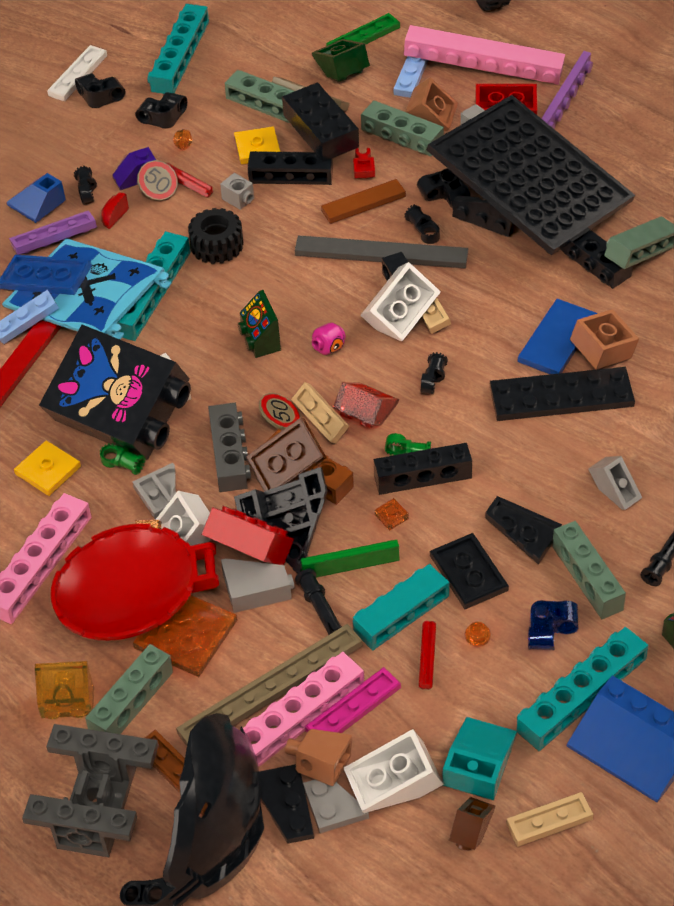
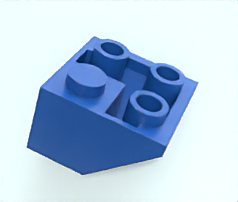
M46 173L6 203L12 209L37 223L66 200L62 181Z

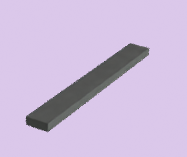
M300 235L297 237L295 256L382 262L383 257L402 252L407 261L413 265L466 268L468 248Z

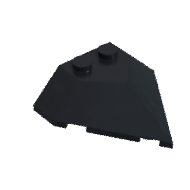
M322 467L298 474L299 480L264 492L254 489L234 496L237 510L246 513L250 517L261 519L269 525L287 530V536L294 538L286 562L297 574L302 571L301 559L307 557L328 492Z

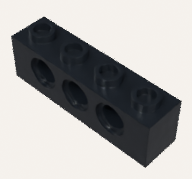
M250 151L248 177L249 181L253 184L332 185L333 158L323 162L315 152Z
M591 230L561 249L570 259L576 261L586 271L591 272L612 289L632 276L633 266L624 269L604 256L607 249V241Z
M467 443L373 459L374 478L379 495L472 479V458Z

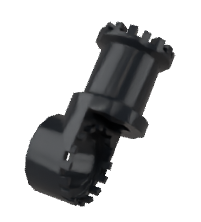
M80 166V168L75 170L74 177L79 182L78 191L83 204L94 202L93 193L91 194L90 192L97 187V182L92 178L90 167Z
M414 204L410 208L408 207V211L406 210V213H404V218L414 224L415 229L421 234V240L427 244L439 241L440 228L431 217L424 214L420 206ZM427 232H435L433 235H432V234H430V235H428V234L426 235V234H425V233H427Z
M433 352L428 355L427 361L429 366L425 373L422 374L421 393L434 394L435 382H440L445 378L444 366L447 365L448 358L444 354L441 355L442 353L438 354L436 352L435 354Z

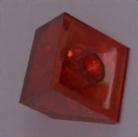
M342 382L333 408L340 411L339 415L348 419L357 418L360 420L359 424L372 428L374 425H382L398 404L399 399L360 382Z

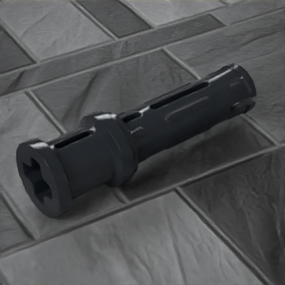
M674 531L660 552L652 555L649 566L641 571V578L651 586H659L664 573L672 568Z
M309 568L299 572L295 577V582L303 589L305 600L312 603L328 635H330L342 626L324 596L325 588L317 581L314 569Z

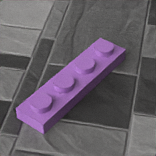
M88 210L9 239L17 255L27 254L31 250L49 246L51 243L59 240L69 239L71 236L79 233H86L96 228L97 225L94 217Z

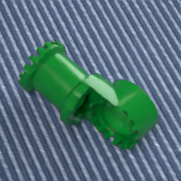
M392 433L386 437L385 452L387 454L390 453V456L392 454L398 455L431 449V441H427V443L412 442V440L406 439L403 435ZM393 443L397 444V443H398V444L401 445V446H394V445H391V444H393Z
M109 443L107 446L105 444L100 449L101 462L105 467H124L131 470L132 474L135 475L143 470L142 466L146 462L144 455L133 454L129 452L128 448H122L113 443L112 445ZM113 452L117 454L113 459L105 458L107 453Z

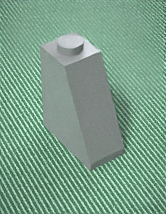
M221 559L223 577L233 613L292 599L291 589L295 588L292 574L287 575L284 565Z

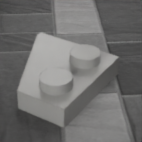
M174 463L132 482L133 488L154 519L159 516L176 494Z
M315 779L303 783L319 833L369 819V812L363 813L358 801L337 782L334 786Z

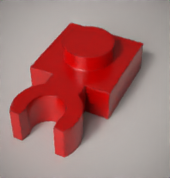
M359 148L355 149V158H353L355 179L375 177L374 157H371L370 148H367V152L363 154L359 152Z

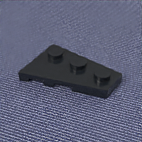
M457 196L453 200L452 217L510 237L513 233V223L486 200L468 196Z
M496 496L485 512V518L537 564L541 562L553 544L554 529L562 526V524L499 496Z
M296 764L259 771L261 778V802L267 808L287 844L314 839L301 773L297 772Z

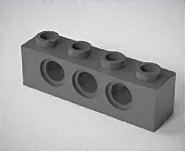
M236 402L208 406L219 492L248 489L247 479H251L250 466L244 464V461H248L246 458L248 455L247 446L242 447V443H246L244 429H239V425H243L242 411L237 412Z

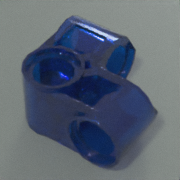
M539 600L534 602L530 611L528 649L555 650L554 633L572 634L577 632L579 629L578 605L573 601Z

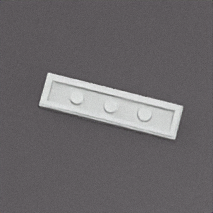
M90 45L47 90L48 96L66 101L77 89L75 78L92 73L107 57V51Z

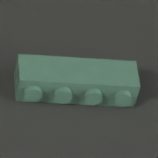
M661 216L612 236L607 241V249L604 256L626 269L674 248V224Z

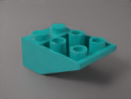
M466 717L443 767V786L494 800L516 739L517 731Z

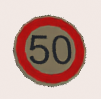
M153 160L140 168L137 174V183L140 191L146 197L155 201H163L170 198L176 191L178 179L170 165L163 161Z
M268 393L263 395L259 401L261 415L276 428L284 430L301 418L298 408L284 396Z

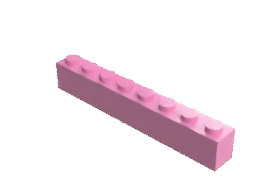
M412 25L409 27L404 45V56L557 85L560 82L565 54Z

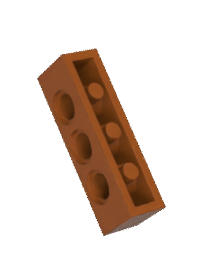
M278 429L268 440L280 433L281 430ZM326 455V459L310 470L322 467L328 490L325 499L337 505L354 487L353 472L348 467L336 463Z

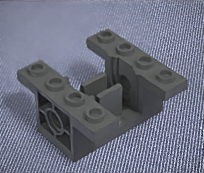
M54 724L46 746L49 753L74 756L78 770L70 800L67 797L58 799L30 794L22 817L23 823L50 828L57 849L109 858L115 839L131 840L137 820L136 811L125 810L124 807L136 768L152 769L159 746L158 741Z

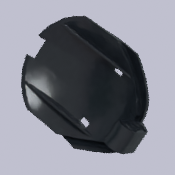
M215 713L205 716L190 731L184 767L179 780L181 799L174 809L172 838L163 870V877L146 881H129L124 884L120 891V900L124 905L181 906L188 899L207 897L231 881L245 867L255 852L264 830L261 810V778L257 757L250 739L242 726L240 730L234 727L228 715ZM207 803L208 807L201 818L199 814L204 804Z

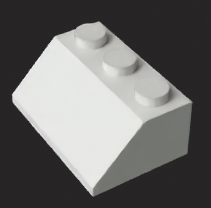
M408 262L398 267L360 316L377 331L403 341L441 291Z

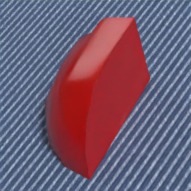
M119 192L117 195L112 196L102 208L101 222L106 228L110 229L129 210L125 193Z

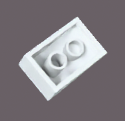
M414 729L344 767V771L363 813L420 798L444 785L424 742Z

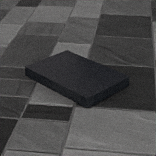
M474 533L430 551L431 559L442 576L449 581L451 590L464 610L509 591V585Z

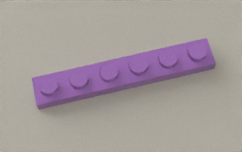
M583 51L541 118L554 129L557 121H561L563 111L568 109L571 98L576 96L579 85H583L586 74L591 72L593 62L590 61V52Z

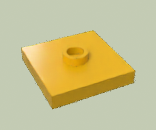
M274 126L234 132L241 165L248 164L250 151L280 152Z
M46 440L14 469L15 475L50 496L81 467V463Z

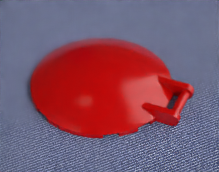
M128 524L102 531L92 536V541L82 548L77 546L65 558L66 563L60 571H56L52 581L51 603L60 622L67 629L82 637L110 641L141 635L160 626L175 615L186 603L191 593L219 586V576L216 574L214 559L216 546L212 542L190 546L175 531L163 527V529L153 528L151 524ZM205 559L206 574L198 575L197 560Z

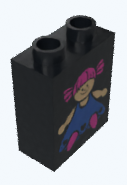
M82 324L39 406L59 423L111 445L113 443L122 448H128L129 452L136 455H144L146 460H148L153 449L159 450L166 443L170 432V426L167 422L174 408H182L187 402L191 392V385L188 382L190 378L175 361Z

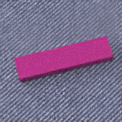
M383 667L305 726V731L308 733L309 730L316 729L343 733L401 689V683Z

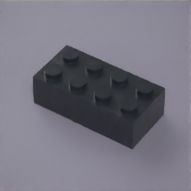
M318 82L282 96L284 117L323 162L359 148V128Z

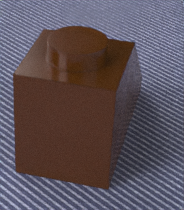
M470 797L456 812L449 841L456 843V846L460 849L475 850L482 842L494 813L495 805Z

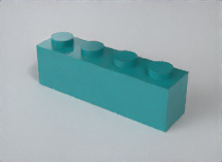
M428 564L423 569L416 570L410 578L396 584L390 592L379 596L367 608L359 610L353 617L354 632L372 651L448 598L449 581L431 564Z

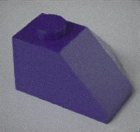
M149 147L139 149L124 156L113 173V179L120 190L138 185L137 174L140 168L147 162L156 160Z

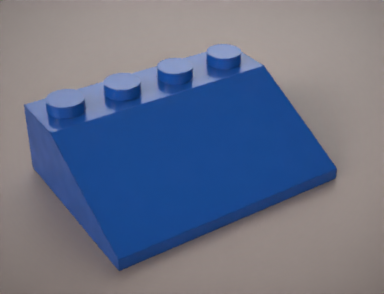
M612 675L596 695L569 739L567 747L658 803L674 781V712Z

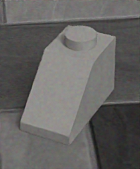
M622 456L605 457L588 469L598 489L622 510H626L642 498Z

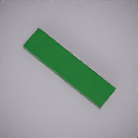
M388 13L327 42L326 46L342 39L365 43L366 45L399 29L400 22Z
M398 540L302 558L301 569H314L317 578L400 561Z

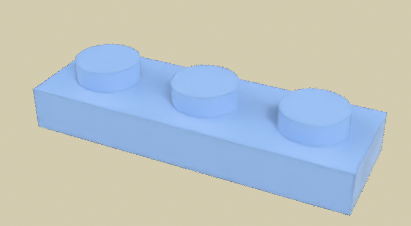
M407 56L394 86V95L411 97L413 89L418 86L428 60Z
M48 290L0 320V341L3 344L59 309Z

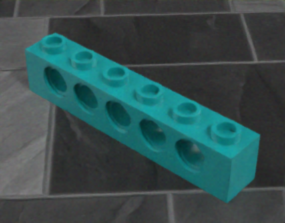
M185 4L183 10L179 12L178 20L173 24L172 32L167 36L165 46L161 48L160 55L155 60L152 71L148 73L147 80L150 83L151 92L162 94L166 92L175 93L209 24L207 6Z
M165 231L161 239L157 240L152 253L148 254L146 263L163 267L165 272L169 274L167 280L172 283L191 253L189 237ZM154 282L117 322L121 326L119 331L124 333L122 338L136 341L168 288L164 289Z
M626 626L619 632L612 633L602 647H596L591 652L589 658L584 662H578L569 675L559 678L549 692L540 694L530 708H524L518 714L517 733L540 752L588 710L598 692L612 675L622 681L647 659L649 645Z

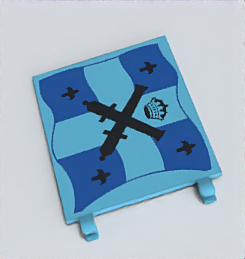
M66 238L48 257L90 260L92 267L75 295L50 293L59 309L42 320L77 332L83 324L121 339L124 333L119 331L121 326L117 322L154 282L164 289L168 288L172 283L167 280L169 274L165 272L163 267ZM15 290L2 305L16 311L43 292Z

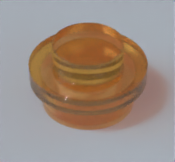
M182 129L175 133L173 139L175 146L181 150H186L191 145L192 136L189 130Z
M482 622L470 624L465 631V639L470 645L479 647L487 644L490 640V630Z

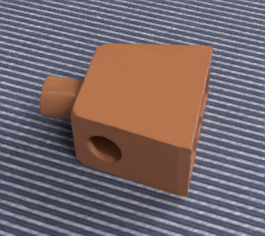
M311 729L303 741L289 738L286 743L285 753L296 756V770L298 773L334 786L351 757L352 735Z

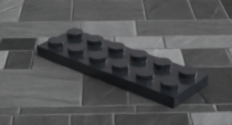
M626 366L490 381V391L497 421L635 406V399Z

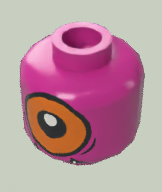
M335 323L322 325L313 331L312 346L323 355L334 353L344 346L345 332Z

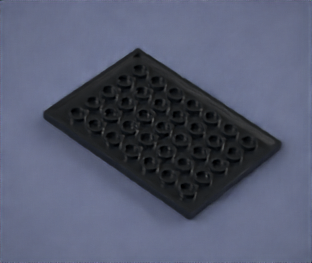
M513 95L429 143L426 149L551 256L631 203L635 197L634 193Z

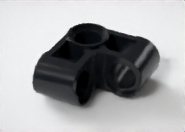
M93 73L75 78L78 93L91 108H100L104 105L120 101L126 93L116 77L99 80Z
M166 92L161 100L148 97L136 110L135 116L143 124L154 125L164 129L171 128L182 113L185 112L188 100L184 95Z
M448 168L433 174L424 175L417 181V187L426 201L444 198L450 207L453 208V200L457 196L471 197L468 187Z

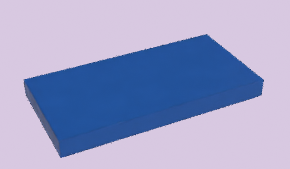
M15 254L0 277V289L45 292L48 290L50 293L75 295L91 269L92 264L90 260Z
M556 299L519 354L518 362L548 374L562 373L577 350V347L570 340L577 320L597 313Z

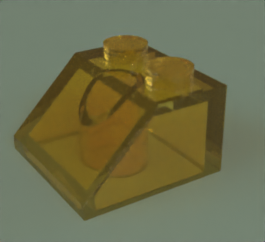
M87 661L35 664L37 706L41 718H82L92 711L94 705V686Z

